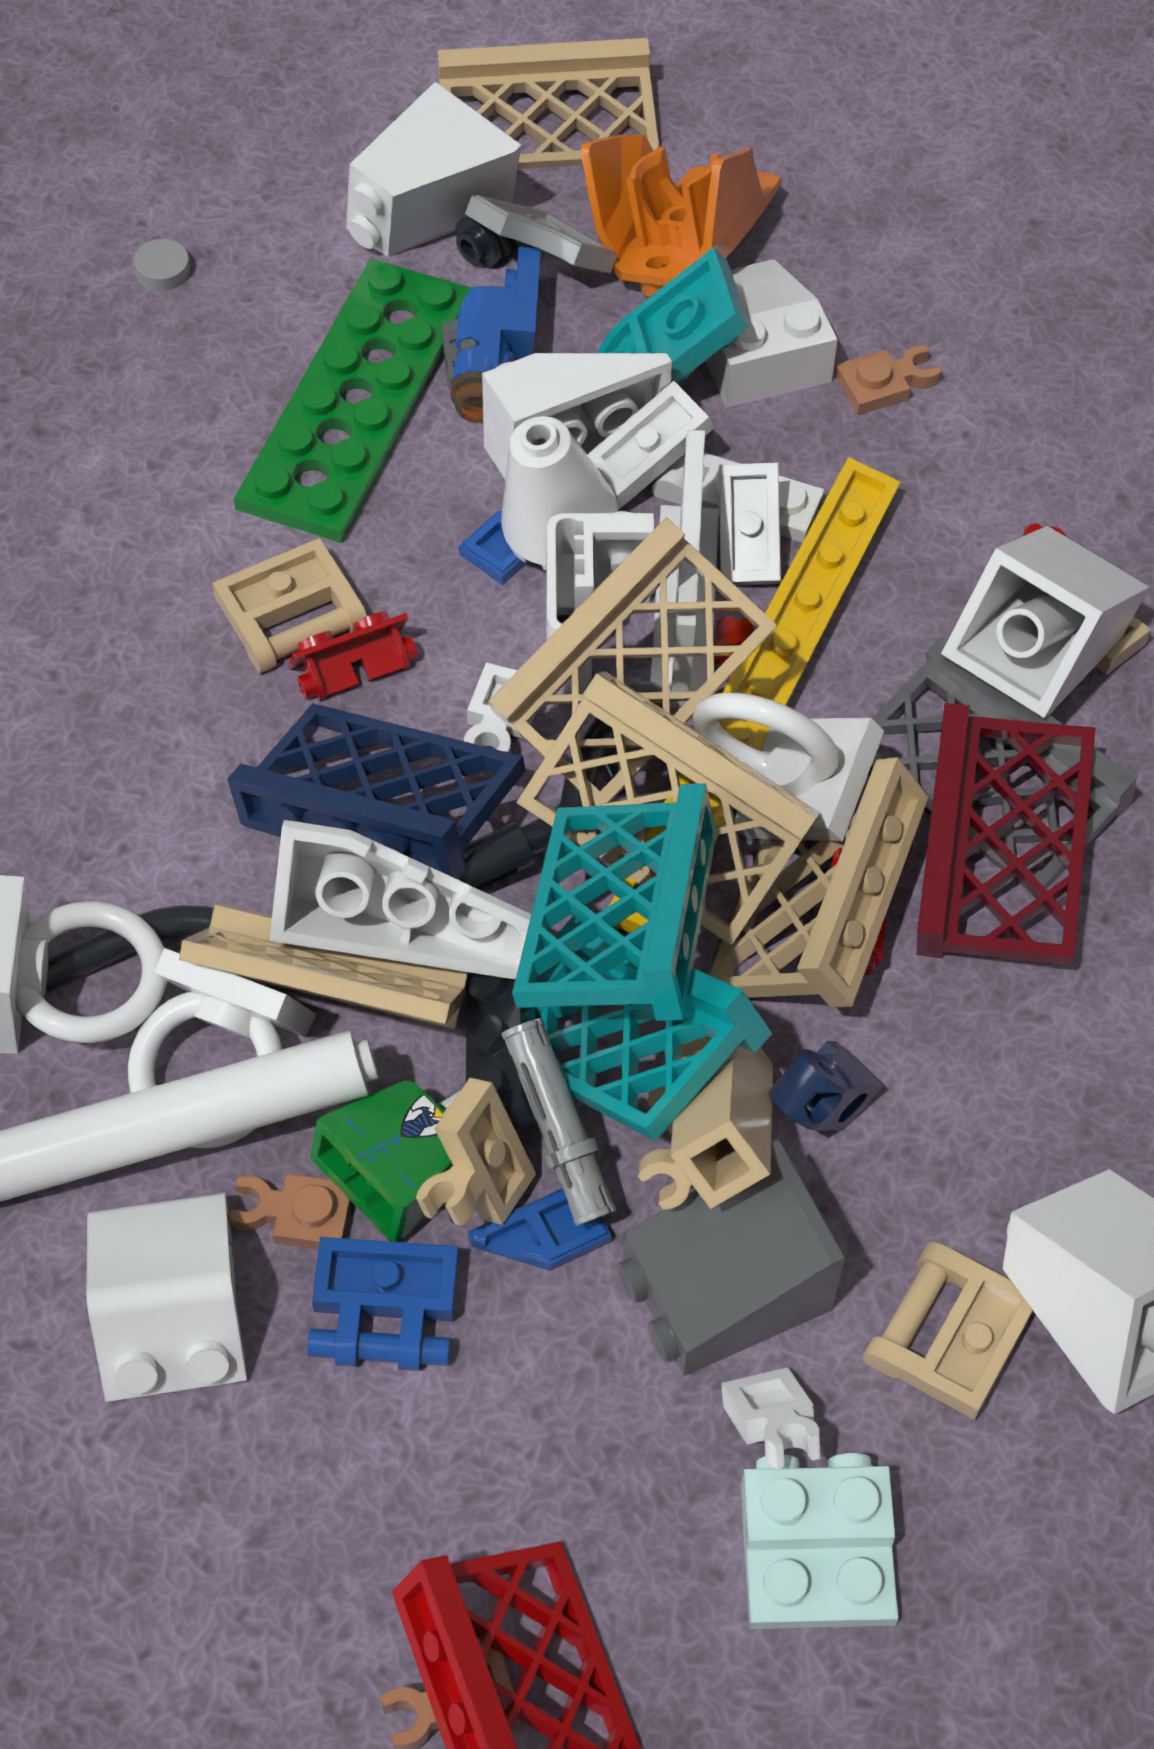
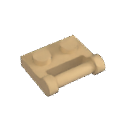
M320 538L212 582L216 601L244 645L249 658L259 674L277 667L276 660L299 651L297 644L302 640L326 631H331L332 636L349 630L350 633L356 630L353 624L367 616L361 601ZM329 601H332L337 608L269 638H266L262 630Z
M928 1242L916 1261L919 1268L917 1275L883 1335L872 1338L862 1356L863 1361L893 1379H900L975 1420L1030 1319L1033 1310L1011 1280L943 1244ZM944 1282L952 1283L963 1290L927 1355L923 1358L907 1348Z

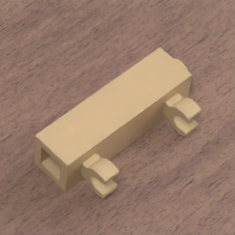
M706 1036L682 1045V1059L699 1054L712 1037ZM738 1046L667 1128L670 1134H672L671 1150H653L641 1159L638 1178L642 1182L651 1179L656 1174H667L675 1180L672 1184L666 1185L660 1190L658 1204L663 1210L672 1209L682 1204L689 1194L691 1185L694 1186L709 1208L712 1209L771 1174L772 1099L769 1095V1090L773 1084V1063L761 1047L756 1053H752ZM665 1086L648 1091L647 1103L650 1107H653L665 1093Z

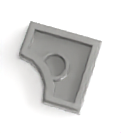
M476 195V197L471 196L465 215L501 236L537 247L574 266L611 273L618 256L614 254V250L546 211Z

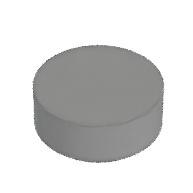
M155 239L148 241L136 250L133 257L137 280L141 285L151 290L167 291L182 285L190 274L187 250L183 245L174 240Z

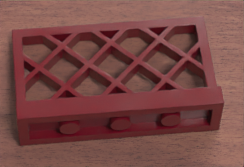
M945 703L917 929L916 955L942 959L943 952L1073 966L1096 728L969 716L970 705ZM980 737L1007 739L1019 753L995 770L978 752ZM1026 741H1031L1034 743L1029 745ZM1053 744L1081 746L1079 762L1060 776L1039 755ZM1026 763H1029L1048 784L1023 801L1004 779ZM977 769L985 778L975 784ZM1078 778L1075 794L1068 785ZM994 787L1013 810L988 826L972 809V802ZM1055 794H1058L1074 811V818L1053 833L1033 810ZM1020 819H1023L1043 841L1017 858L998 835ZM971 825L978 835L968 841ZM1072 835L1070 852L1062 842ZM988 844L1005 862L1007 867L982 884L965 864L966 858ZM1052 850L1067 866L1069 874L1047 891L1027 867ZM1017 876L1037 899L1014 916H1011L991 893ZM964 882L972 892L962 899ZM1067 892L1064 910L1056 900ZM980 901L1001 923L999 927L986 936L958 934L960 916ZM1046 908L1063 926L1062 944L1034 942L1021 928V925ZM1011 934L1015 938V940L1005 939V937Z

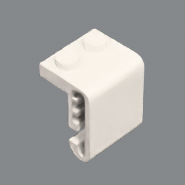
M626 511L614 513H561L553 516L548 521L546 540V641L562 625L557 620V615H572L654 530V513H630ZM650 597L644 603H650ZM589 659L578 670L579 694H583L592 681V659ZM570 679L555 695L572 694V680Z
M226 1192L88 1212L86 1296L105 1402L247 1381L245 1355L236 1304L234 1260L232 1248L229 1245V1242L232 1241L230 1222L228 1221L229 1208Z

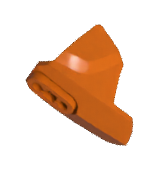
M614 135L587 141L581 146L587 191L596 234L603 245L614 250V254L618 255L612 268L616 276L622 283L625 281L640 283L641 291L647 297H651L713 247L726 258L753 227L781 186V177L776 174L757 172L752 147L742 146L740 151L722 157L720 154L713 153L710 156L709 166L692 167L674 184L670 176L666 148L657 147L653 151L645 135Z

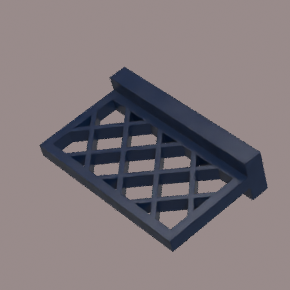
M312 703L257 767L241 763L227 778L240 823L248 828L281 837L283 821L289 820L352 830L458 880L466 869L463 850L526 769L523 756ZM319 727L342 733V735L307 744ZM377 743H384L394 747L359 758L357 749ZM349 752L352 761L316 770L314 762ZM431 756L446 759L444 763L412 772L409 764ZM307 765L309 770L308 774L295 778L280 774L283 771ZM401 766L404 775L369 785L367 775ZM483 770L497 772L491 779L466 786L463 776ZM357 778L361 784V788L351 791H343L331 787ZM454 779L458 789L423 799L420 789ZM411 792L415 802L399 806L384 802L383 800ZM464 806L467 810L457 824L455 820L437 816L438 814Z

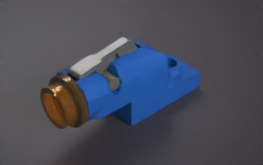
M519 247L517 270L506 269L505 287L480 286L471 288L461 304L457 319L442 325L441 336L448 388L451 390L450 397L455 405L456 412L465 420L483 423L482 373L495 369L503 363L513 362L534 353L541 249Z

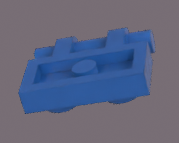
M320 1237L312 1297L314 1312L339 1315L337 1330L310 1328L307 1348L308 1356L335 1358L336 1366L357 1367L358 1360L398 1363V1370L420 1371L421 1364L448 1366L450 1338L423 1336L425 1320L453 1321L459 1259L458 1246ZM362 1315L402 1318L400 1334L361 1332Z

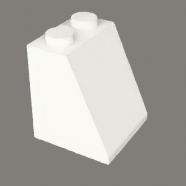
M434 82L350 163L346 229L350 231L352 237L361 246L367 249L374 248L388 257L456 232L457 223L467 216L465 212L471 196L481 195L513 203L521 144L437 82Z
M1046 526L995 549L941 654L1041 717L1046 718L1122 638L1150 587L1049 526Z
M1108 1169L1012 1211L1007 1227L1003 1270L1102 1405L1113 1414H1116L1154 1395V1198Z

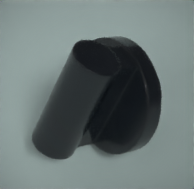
M465 216L457 223V248L461 255L472 264L479 262L486 268H490L500 259H503L519 248L514 239L495 233L469 216Z

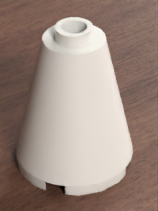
M538 416L521 423L514 430L510 438L501 523L505 540L514 554L526 563L525 559L541 564L543 570H546L547 523L553 516L561 513L618 512V503L610 485L565 424L553 417Z

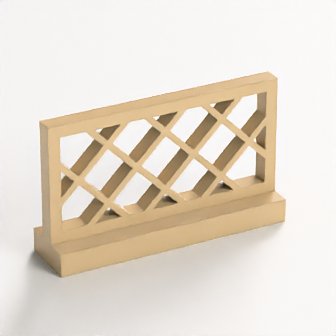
M648 38L438 50L439 85L456 97L474 96L484 104L476 112L487 119L495 111L513 125L504 133L514 140L522 132H525L542 144L534 153L520 154L518 169L583 165L581 150L573 151L562 143L575 128L590 139L596 140L618 135L629 125L647 137L653 151L659 147L649 70L650 50ZM639 86L640 97L629 108L609 96L617 87ZM565 90H579L588 96L589 99L574 111L558 100L557 97ZM512 93H527L537 100L523 115L504 102ZM598 105L618 118L605 132L585 119ZM546 108L565 120L552 135L533 122ZM641 111H642L643 119L638 116V114H639Z
M666 516L488 702L491 710L504 723L512 727L545 758L556 740H545L528 722L545 705L572 704L573 715L584 698L583 694H579L578 670L589 659L616 658L617 679L624 683L623 658L661 657L662 692L639 694L651 702H662V709L670 713V702L687 701L673 715L683 723H686L693 716V711L697 704L706 697L713 695L776 630L777 625L685 539V533ZM684 560L704 578L705 602H667L666 579ZM660 586V603H644ZM712 586L728 601H712ZM739 611L757 628L741 645L713 646V612ZM705 612L706 646L668 647L667 613ZM633 613H660L661 647L623 648L622 625ZM616 632V648L599 649ZM706 656L707 681L697 691L669 692L668 657ZM714 656H730L714 673ZM570 679L572 680V694L555 695ZM580 731L577 734L580 748H616L615 738L580 739ZM624 736L626 747H641ZM655 755L631 759L629 763L632 777L634 778ZM563 757L557 766L570 763ZM620 762L619 772L601 791L587 780L593 805L610 802L625 787ZM575 771L561 773L579 791Z
M606 671L596 673L582 695L584 698L516 803L553 827L557 810L537 798L552 775L575 771L583 807L643 804L672 797L677 802L680 787L678 771L697 784L706 783L707 790L721 799L726 825L716 827L717 835L728 833L735 864V870L710 874L708 884L738 878L743 906L729 925L709 912L704 902L700 925L732 945L820 812ZM590 714L612 727L618 754L583 761L577 734ZM624 736L644 749L627 752ZM570 747L573 763L557 766ZM655 755L667 763L672 789L636 796L629 759ZM620 762L627 799L592 805L585 768ZM732 807L752 820L735 823ZM762 826L785 841L772 862L744 868L737 831ZM598 829L588 831L572 830L570 839L582 846L599 835ZM644 829L635 834L636 839L641 843L645 844L648 842L645 838ZM619 846L612 848L599 858L612 865L625 856L623 854L629 852ZM647 866L629 876V878L640 885L655 877L653 871ZM764 873L750 894L746 876Z
M898 757L876 760L871 775L867 776L859 797L861 802L857 812L851 818L843 841H819L808 850L804 844L807 840H801L797 848L802 855L779 873L734 943L730 945L726 941H722L709 973L710 976L743 990L748 998L819 994L830 1007L853 1006L929 798ZM763 839L752 866L772 862L785 841ZM838 848H841L842 852L837 864L824 873L820 865L832 857ZM814 871L818 879L789 901L784 893ZM764 873L748 876L747 882L750 894ZM741 895L729 925L743 906ZM778 899L782 907L753 929L752 926L757 914ZM823 900L817 917L805 925L800 917ZM794 923L798 931L769 953L764 945L790 924ZM757 951L761 960L742 975L733 976L737 965ZM803 952L797 967L799 973H781V968Z
M220 902L214 905L210 927L182 941L178 959L181 961L223 970L248 980L455 1029L457 1026L470 973L269 941L272 915Z

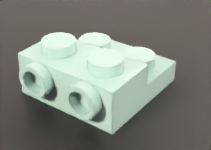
M845 1453L831 1457L828 1460V1468H800L797 1457L784 1455V1468L775 1469L768 1464L766 1457H762L756 1461V1469H744L741 1481V1502L749 1629L896 1626L898 1610L892 1554L895 1529L889 1466L872 1467L871 1458L868 1455Z

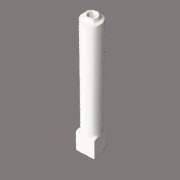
M348 1030L0 1130V1202L369 1096L367 1082L379 1079L368 1039L356 1042L352 1031Z

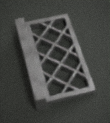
M941 636L926 652V663L872 718L884 730V734L907 733L909 757L899 758V760L910 771V774L917 783V770H936L938 755L916 757L914 732L941 730L943 716L912 717L911 702L927 686L947 700V703L970 705L969 716L1052 724L1062 723L1051 715L1046 718L1041 717L943 656L941 652L948 641L944 636ZM905 711V719H896ZM995 738L996 751L979 752L991 766L997 765L998 768L1019 753L1007 739ZM1026 741L1029 745L1034 743L1031 741ZM1003 743L1013 750H1004ZM1053 744L1039 755L1060 776L1079 762L1081 746ZM1095 747L1089 807L1096 812L1087 821L1085 848L1113 818L1117 820L1132 805L1137 780L1136 777ZM876 754L875 757H874L872 770H873V767H874V765H875L876 760L882 759V758H881L880 756H878L877 754ZM1078 778L1068 785L1075 794ZM1043 779L1045 787L1048 783ZM1042 788L1013 790L1025 801ZM987 791L972 802V806L1001 804L1003 816L1010 812L1009 803L998 791ZM925 792L929 798L924 811L931 815L933 795ZM1055 794L1046 801L1048 828L1053 833L1062 827H1057L1054 801L1063 800L1058 794ZM971 826L968 841L978 835ZM1011 826L998 835L1014 855V843L1043 841L1032 828L1012 830ZM1072 835L1066 839L1069 842L1065 845L1070 852ZM988 844L977 850L1001 870L1007 867L1005 862ZM1052 850V860L1037 876L1033 874L1045 889L1067 868ZM1017 876L1013 877L1015 881L1029 890Z

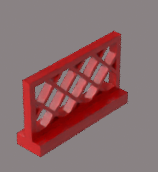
M561 1541L450 1563L447 1555L424 1559L392 1591L446 1749H517L511 1733L516 1719L549 1738L550 1741L547 1749H561L562 1747L565 1749H602L570 1729L580 1703L602 1716L609 1733L603 1749H641ZM546 1567L556 1594L550 1607L517 1587L525 1570ZM509 1574L507 1580L500 1575ZM472 1581L498 1598L488 1621L466 1608L458 1584ZM509 1605L542 1625L532 1649L499 1629ZM553 1633L576 1646L582 1662L576 1677L543 1657ZM490 1647L524 1667L514 1692L491 1678L485 1661ZM535 1675L568 1695L559 1720H556L525 1700Z

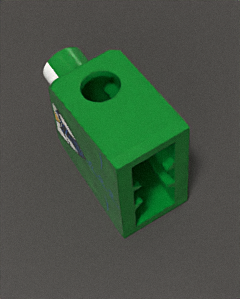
M404 1080L317 1119L310 1159L390 1242H400L425 1217L416 1200L418 1190L422 1184L430 1177L446 1172L453 1166L434 1128L460 1091L454 1092L436 1104L415 1082Z

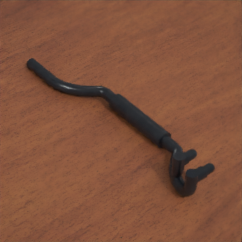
M641 681L628 685V687L638 693L662 692L661 686L655 682ZM653 702L662 708V702ZM595 716L588 723L580 739L614 738L612 727ZM580 748L583 761L618 754L617 748ZM619 762L585 768L587 780L595 786L598 773H602L608 784L619 772ZM565 778L558 808L583 807L580 792ZM625 787L616 796L625 793ZM540 818L522 827L514 821L470 842L463 850L466 869L458 880L481 890L535 864L534 855L548 848L552 826ZM178 905L154 909L138 916L153 928L162 941L165 939L190 937L210 927L214 908ZM106 929L48 956L46 984L50 991L122 958L136 951V949L124 937Z

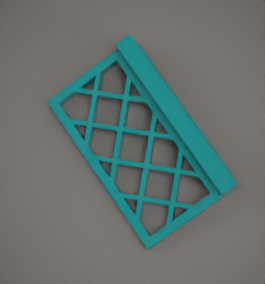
M706 783L680 784L677 802L557 808L512 994L517 1008L652 1004L656 1021L684 1019L717 835ZM666 826L665 831L645 844L633 836L645 827ZM599 829L602 832L580 847L570 840L572 830ZM617 845H620L629 852L628 855L607 868L595 860ZM645 866L657 874L635 890L623 881ZM581 868L592 876V878L570 892L559 885L561 881ZM608 890L620 898L598 914H595L585 906ZM635 912H638L648 920L647 923L625 937L612 928ZM570 914L582 922L581 925L559 939L548 932L550 927ZM598 936L610 945L609 948L587 962H584L574 953ZM626 959L638 968L637 977L633 980H606L602 976ZM559 962H562L572 971L557 982H536L537 976Z
M573 916L557 934L561 938L581 925L582 922ZM598 936L574 953L584 962H587L609 948L610 945ZM626 959L602 976L606 980H633L637 977L638 968ZM559 962L551 967L538 982H557L572 971L562 962ZM694 968L691 974L684 1019L666 1021V1029L640 1038L639 1024L655 1019L652 1004L624 1005V1009L598 1017V1005L535 1007V1018H543L554 1054L581 1044L580 1058L560 1064L572 1097L655 1142L738 1046L756 1053L772 1035V1032L743 990ZM582 1010V1023L557 1031V1018ZM623 1030L622 1044L597 1052V1038ZM706 1036L712 1037L699 1054L682 1059V1044ZM666 1050V1065L638 1074L640 1058ZM622 1065L621 1080L595 1088L596 1073ZM665 1086V1093L647 1114L638 1110L639 1094Z

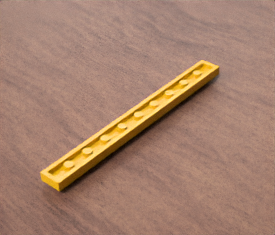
M850 457L847 458L765 612L777 625L776 630L733 673L723 693L750 694L787 705L893 500L900 481ZM727 718L718 720L722 728L734 738L754 749L762 750L770 727L741 719ZM679 773L680 784H697L682 773ZM708 791L715 826H723L726 821L721 799ZM674 797L667 798L664 803L675 802ZM666 826L651 827L645 837L646 841L665 831ZM629 877L623 880L634 890L641 886ZM614 895L610 905L618 901L620 898ZM635 912L615 925V927L630 934L647 923L648 920L638 912Z

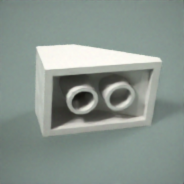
M775 259L730 269L750 327L743 331L731 345L721 348L705 361L725 406L730 407L832 382L838 339L818 299Z
M534 353L513 362L503 363L495 369L482 373L484 447L506 480L510 438L514 430L530 418L548 416L564 423L585 453L589 454L671 383L672 360L667 353Z

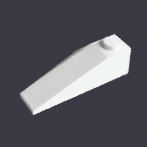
M289 820L283 821L269 941L516 979L531 918L530 913L352 830Z

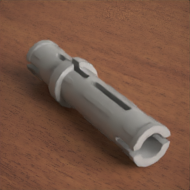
M543 1018L530 1020L504 1031L501 1035L503 1040H505L510 1056L513 1058L520 1082L548 1151V1155L543 1158L548 1170L554 1169L559 1183L562 1185L575 1226L616 1211L617 1208L605 1185L594 1154L599 1151L598 1145L594 1137L588 1139L585 1128L581 1123L559 1061L556 1059Z

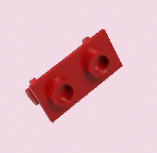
M387 611L374 613L355 622L353 625L356 631L333 638L331 631H326L297 644L299 651L292 654L288 667L290 670L303 666L305 674L297 676V682L304 699L317 696L320 701L328 696L358 686L359 682L351 664L361 661L369 682L394 672L408 669L410 667L409 662L418 659V651L411 636L401 639L398 632L403 629L408 620L407 613L393 618H389Z

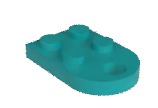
M714 247L711 248L616 324L602 342L597 353H667L672 360L671 382L675 381L678 383L687 379L695 368L721 348L731 345L743 331L750 327L728 261Z

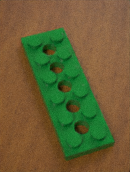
M370 258L235 495V510L343 543L444 354L441 336L442 325L457 319L461 304L471 287ZM400 310L410 312L415 316L403 321L401 324L392 323L386 319L390 313ZM377 349L389 351L394 355L392 358L384 359L380 363H372L364 358L368 352ZM353 389L366 390L372 395L370 398L363 399L357 404L349 403L342 399L343 394ZM333 429L342 430L349 434L348 439L341 440L335 445L326 444L319 439L324 432ZM307 471H318L327 477L325 481L318 482L311 487L303 486L296 481L300 474Z

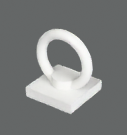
M719 693L708 696L697 704L692 716V724L695 731L820 812L802 840L843 841L884 734V730L872 718L810 719L802 713L776 701L744 693ZM727 718L741 719L770 727L762 750L754 749L734 738L722 728L718 720ZM737 811L734 818L735 823L752 820L740 811ZM762 826L737 831L742 836L751 839L782 840Z
M0 875V1053L18 1054L22 1016L40 1031L60 1040L76 1043H95L111 1040L141 1025L158 1006L167 985V980L154 973L164 947L153 928L140 916L126 908L97 901H83L62 905L44 913L30 924L25 877ZM83 927L107 929L124 937L136 949L142 967L141 980L131 998L117 1009L97 1016H75L56 1009L44 999L48 972V943L60 934L72 929Z
M164 948L154 973L186 991V993L178 995L158 1007L139 1029L132 1044L128 1060L130 1092L156 1086L155 1062L163 1041L174 1028L191 1018L196 1017L218 1028L251 1039L258 1057L283 1049L274 1026L306 1037L316 1014L287 994L223 970L178 960L179 953ZM255 1129L192 1146V1148L224 1146L245 1137Z

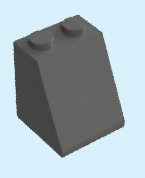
M780 1140L771 1143L770 1175L712 1209L709 1208L697 1190H693L679 1206L668 1210H661L625 1233L623 1261L617 1263V1268L622 1284L631 1300L635 1302L643 1298L654 1320L648 1322V1331L659 1356L663 1361L674 1358L683 1376H686L832 1311L845 1257Z

